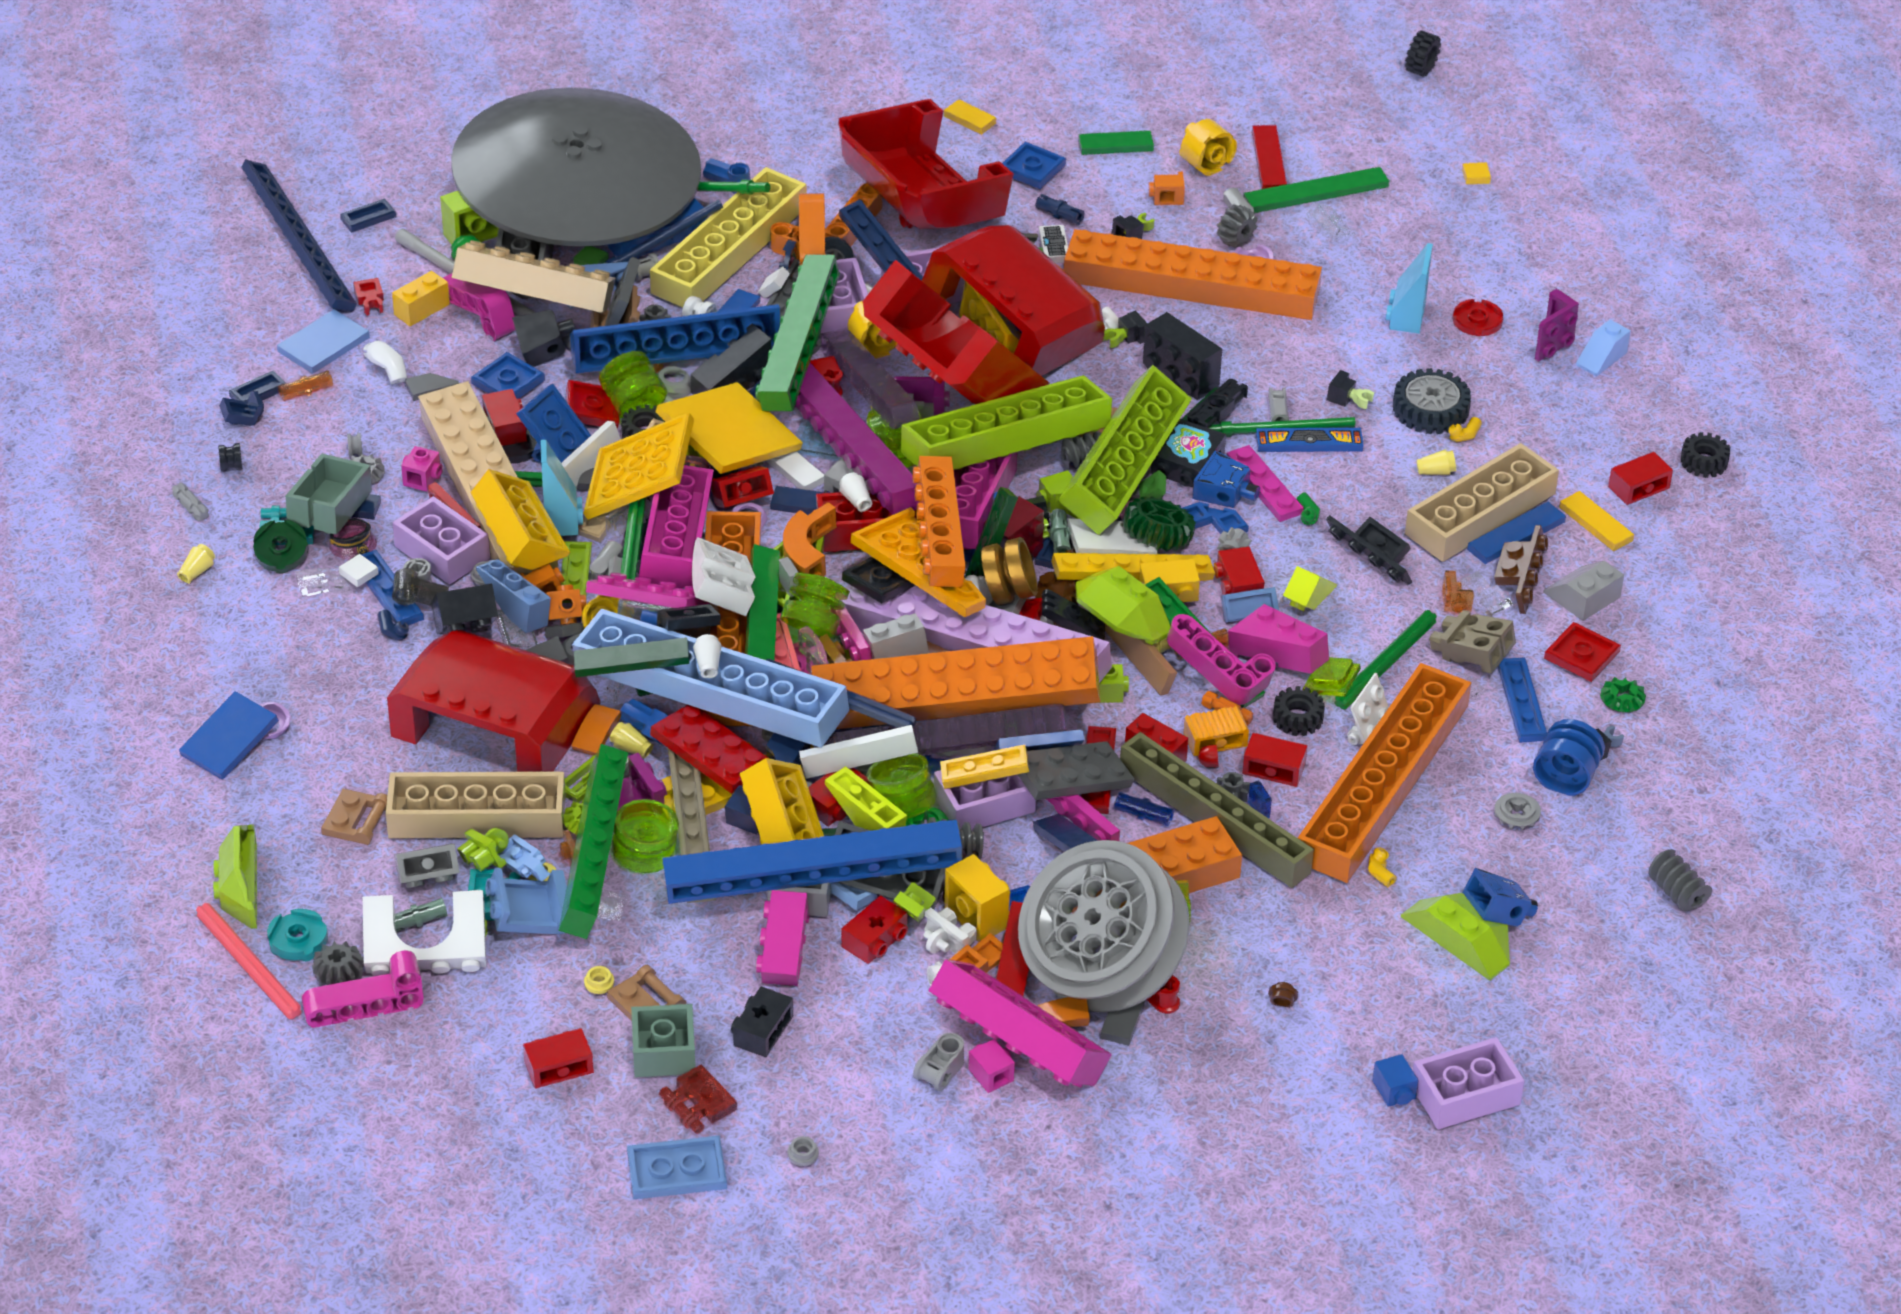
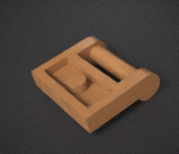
M343 788L321 827L322 835L369 845L373 838L372 832L383 811H386L388 795L378 793L375 796ZM366 808H372L363 826L356 829Z
M643 965L635 975L607 991V998L631 1021V1007L660 1005L641 987L646 983L667 1003L666 1005L687 1004L681 995H675L656 976L655 970L650 965Z

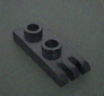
M1049 589L1042 591L1041 613L1044 617L1068 630L1105 640V623L1078 604L1067 600Z

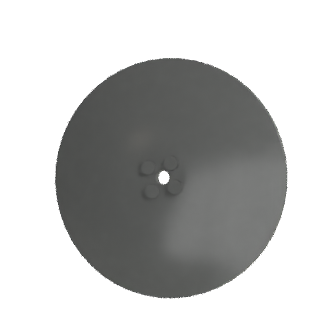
M568 87L523 93L507 98L483 110L459 134L452 151L451 171L455 186L463 200L479 216L498 228L519 237L548 244L600 246L620 243L647 235L678 217L689 206L696 195L701 178V160L698 149L688 132L676 120L660 109L644 101L616 92Z

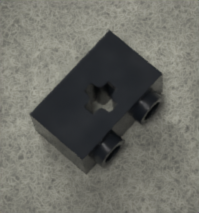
M760 986L756 994L748 998L745 1010L741 1016H737L732 1023L733 1046L766 1058L793 1018V998Z

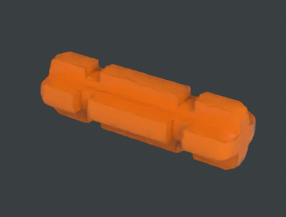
M1207 691L1202 697L1201 704L1210 710L1214 708L1217 711L1221 708H1234L1235 706L1239 707V709L1241 708L1240 705L1222 696L1218 698L1219 695L1212 691ZM1243 707L1240 709V712L1248 726L1253 720V712Z

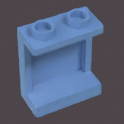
M495 868L491 878H488L486 881L485 891L486 895L490 896L491 919L495 920L496 930L501 932L565 934L558 931L567 889L564 871L552 870L548 880L541 882L504 879L502 868Z

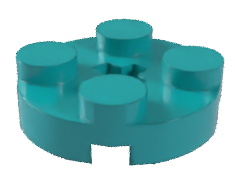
M293 909L291 914L282 917V914H279L270 922L267 929L270 951L286 960L310 961L314 959L315 952L321 951L322 945H326L328 941L327 926L322 921V917L317 912L309 909ZM298 932H302V933H303V935L300 936V937H293V936H291V935H297Z

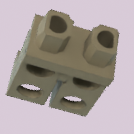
M1465 610L1458 617L1447 615L1442 622L1443 633L1434 631L1429 638L1431 649L1442 652L1444 660L1457 663L1465 661L1481 665L1482 672L1492 674L1503 660V657L1516 644L1513 621L1479 614L1471 615L1470 611Z

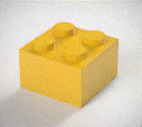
M975 854L946 868L944 908L948 907L955 912L957 921L961 925L970 923L977 930L976 940L978 942L990 933L995 936L1006 930L1010 912V888L1004 880H1000L991 871L989 865L982 862Z

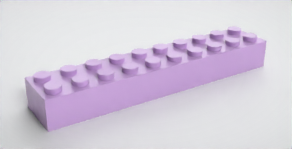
M914 586L882 604L854 587L842 599L843 605L861 633H863L864 629L870 628L875 624L886 623L903 615L915 613L924 625L927 641L949 651L1091 637L985 605L984 609L970 616L963 617L918 586ZM1094 637L1097 648L1100 683L1112 668L1110 642Z

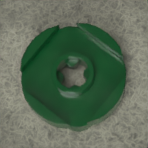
M275 520L269 521L262 525L254 535L253 549L257 562L265 569L275 571L276 573L283 574L296 568L304 561L309 551L305 531L300 525L291 520L276 523ZM278 542L282 544L283 542H286V548L283 550H276L275 543Z

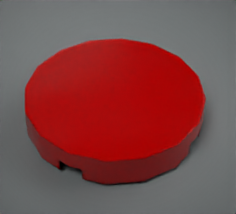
M1468 299L1455 306L1452 319L1454 325L1468 335L1489 336L1501 329L1503 312L1496 304L1488 300L1475 302V299Z

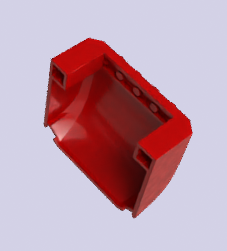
M930 98L839 118L841 149L845 163L915 227L919 229L954 228L1005 216L1014 174L1000 161L980 165L977 179L966 181L936 153L944 111Z
M1010 225L984 227L968 233L932 252L922 281L946 300L954 296L959 280L962 277L1022 331L1014 354L1041 376L1103 342L1105 325L1101 303L1015 227Z
M896 260L862 301L864 316L881 329L878 334L889 343L892 340L897 342L895 348L906 357L912 354L914 358L911 361L923 371L928 367L931 370L928 374L939 384L945 381L974 404L988 402L1050 384L964 314L959 318L949 310L951 307L950 303Z
M462 630L451 631L433 640L416 658L387 697L391 737L416 745L429 728L428 711L514 738L517 772H553L571 747L582 722L594 704H601L595 687L586 676L576 677L573 665Z

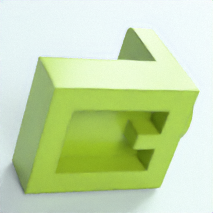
M911 883L904 893L900 891L894 899L895 905L906 911L907 915L919 923L924 918L925 912L936 901L933 895L916 883Z

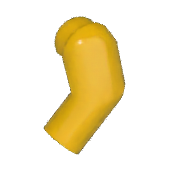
M1472 417L1465 428H1462L1460 424H1456V427L1454 424L1451 425L1448 429L1450 439L1455 442L1474 439L1482 426V421L1477 417Z
M1377 847L1374 849L1373 854L1369 856L1368 871L1388 888L1396 882L1397 876L1386 868V860L1389 857L1388 851Z

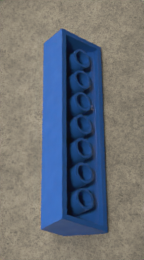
M777 304L573 330L570 333V346L575 372L578 374L711 357L714 354L719 356L729 348L728 343L733 338L737 341L748 332L746 328L752 323L771 338L772 349L774 335L780 328V306Z

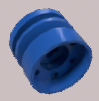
M1563 719L1555 722L1549 728L1543 740V745L1534 759L1533 771L1535 777L1549 790L1568 796L1583 793L1589 787L1595 774V769L1599 766L1600 760L1604 755L1605 744L1603 738L1596 729L1585 722L1575 719Z

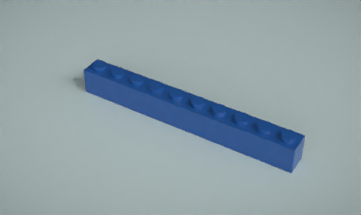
M957 820L665 857L663 858L668 904L947 868L962 860V844Z

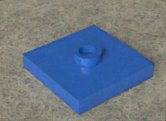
M1025 141L1002 164L1014 174L1013 179L1041 189L1066 165V158Z
M509 352L504 353L471 376V384L484 392L493 393L513 389L516 399L521 398L545 381V373Z

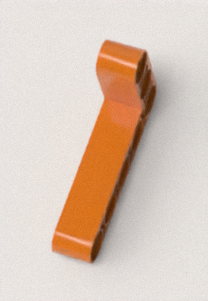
M865 182L845 204L847 206L861 199L873 216L876 217L883 207V197ZM839 213L825 229V238L839 237L846 241L850 247L857 240L839 217ZM786 222L774 223L770 228L771 250L785 256L783 248L788 240L795 241L797 259L800 260L799 226Z
M799 193L800 265H802L805 255H825L824 193Z

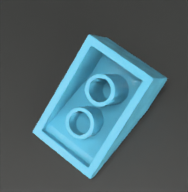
M1428 243L1398 279L1396 290L1391 289L1389 304L1391 305L1387 306L1386 320H1390V330L1420 334L1426 304L1433 244Z
M541 440L544 508L561 536L578 535V525H583L582 497H577L576 486L547 440Z

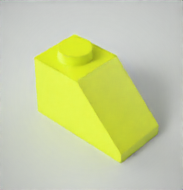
M1297 566L1283 596L1291 599L1289 605L1304 611L1306 607L1314 610L1338 584Z

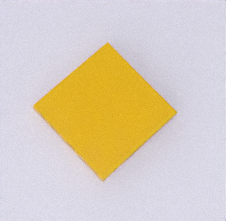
M738 382L657 405L656 413L665 422L690 412L694 418L689 444L720 474L799 451L803 444L769 411H762L760 402Z
M690 412L599 448L583 511L588 520L680 483L694 418Z

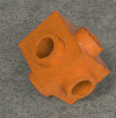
M573 585L557 586V591L546 592L551 597L549 621L560 620L561 625L577 623V618H582V611L587 604L586 596L580 595V589H573ZM568 600L571 602L572 607L565 609L562 606V602Z

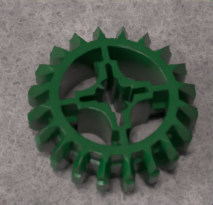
M1153 496L1150 498H1135L1132 502H1129L1123 517L1124 531L1130 534L1131 538L1137 539L1138 543L1146 544L1147 547L1152 546L1156 550L1159 548L1165 551L1169 549L1173 551L1185 549L1193 539L1196 522L1193 520L1194 517L1188 514L1189 511L1182 509L1181 505H1175L1171 501H1165L1162 498L1155 499Z

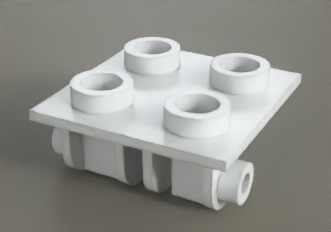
M1374 673L1350 707L1355 719V726L1347 733V740L1352 745L1364 744L1389 708L1384 695V688L1380 683L1377 673Z

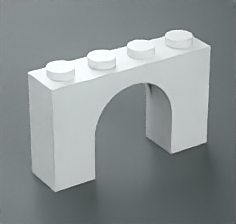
M483 890L453 892L454 921L452 930L443 942L425 949L411 947L402 942L395 932L393 895L363 897V945L366 974L371 973L372 976L389 974V960L391 956L402 950L412 951L415 954L419 971L432 970L433 973L443 974L449 972L450 969L462 968L466 972H475L480 967H486Z

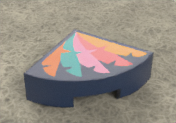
M788 240L783 248L785 260L779 263V269L784 267L788 270L793 260L797 259L796 242Z

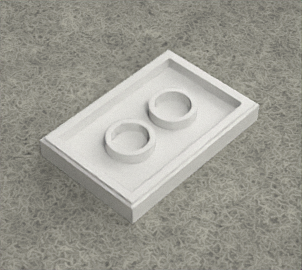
M1068 519L1067 525L1071 530L1070 537L1076 553L1157 554L1155 547H1147L1146 544L1138 543L1137 539L1131 538L1130 534L1124 531L1123 521H1114L1098 535L1080 519Z

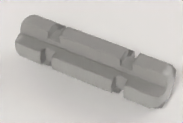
M179 483L172 487L173 496L180 500L179 502L190 514H193L192 516L197 521H203L209 517L208 508L192 491L188 490L189 488L184 483Z

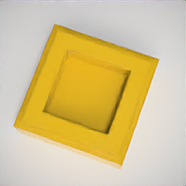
M1487 162L1463 163L1462 172L1466 185L1490 184L1491 175Z

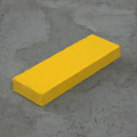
M1581 491L1560 501V509L1612 551L1634 540V534Z
M1025 745L940 762L944 789L1029 772L1028 755Z

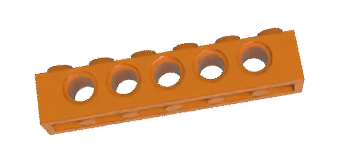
M919 456L918 467H913L912 479L913 483H917L914 493L915 501H919L917 503V519L922 520L919 522V538H924L921 541V556H926L923 560V575H928L929 586L962 587L965 559L952 457Z

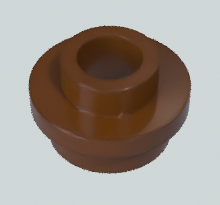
M1278 982L1270 986L1268 991L1270 1002L1273 1005L1288 1008L1294 1005L1299 995L1293 985L1287 982Z

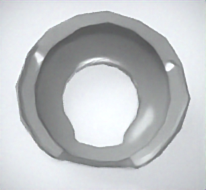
M669 366L663 368L654 377L653 386L673 399L686 397L691 393L690 375L679 367ZM682 373L685 375L684 379L680 382H670L664 378L665 374L680 375Z

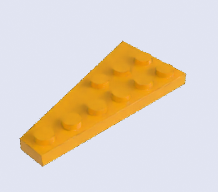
M911 507L851 533V543L963 617L970 616L985 608L986 598L972 581H968L965 578L962 587L929 586L928 575H923V560L926 556H921V541L924 538H919V522L922 520L915 518V512Z

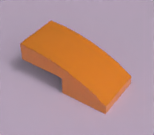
M594 704L573 740L572 749L596 755L600 744L605 745L608 736L610 737L613 729L618 724L621 711Z
M990 933L973 948L967 944L949 960L971 963L987 973L999 965L1003 943Z
M1066 997L1037 1005L1069 1027L1089 1026L1087 999Z

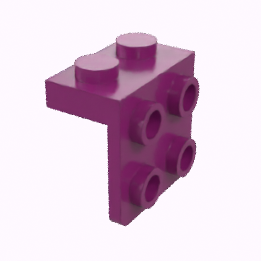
M1557 288L1549 293L1547 315L1539 324L1535 359L1538 362L1546 357L1551 358L1556 351L1563 347H1569L1575 340L1579 303Z
M896 376L892 379L893 402L908 401V393H914V401L933 403L934 416L950 412L945 411V407H950V391H945V381L939 384L932 377Z
M639 753L628 756L629 777L623 779L613 831L622 830L665 813L664 796L667 795L666 787L661 779L657 780L651 764L648 761L645 762Z

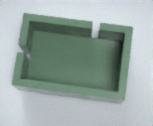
M321 453L311 465V469H308L286 494L287 520H291L301 527L310 528L313 525L316 530L337 535L372 492L371 465Z

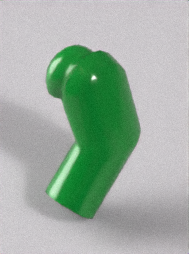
M1303 492L1297 497V501L1303 506L1301 521L1308 526L1314 525L1318 521L1321 509L1306 492Z

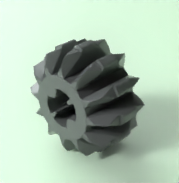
M1233 204L1230 209L1226 208L1223 216H1220L1221 221L1216 225L1219 228L1216 234L1226 245L1242 247L1244 243H1249L1251 236H1254L1253 232L1258 227L1256 225L1258 218L1248 207Z
M334 941L332 946L322 945L321 951L315 952L312 965L313 974L320 986L362 979L364 960L357 946L350 947L347 941L338 945Z

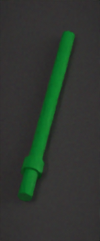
M741 180L740 182L700 181L697 191L740 192L742 195H752L754 192L768 193L770 191V184L768 182H754L753 180Z
M1355 417L1251 423L1220 421V424H1213L1209 429L1224 433L1226 437H1232V434L1256 433V428L1355 427L1356 421Z

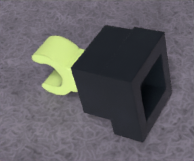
M1340 370L1329 384L1326 401L1346 407L1350 400L1353 399L1358 407L1367 409L1368 401H1373L1374 392L1368 389L1356 390V381L1349 378L1350 373Z

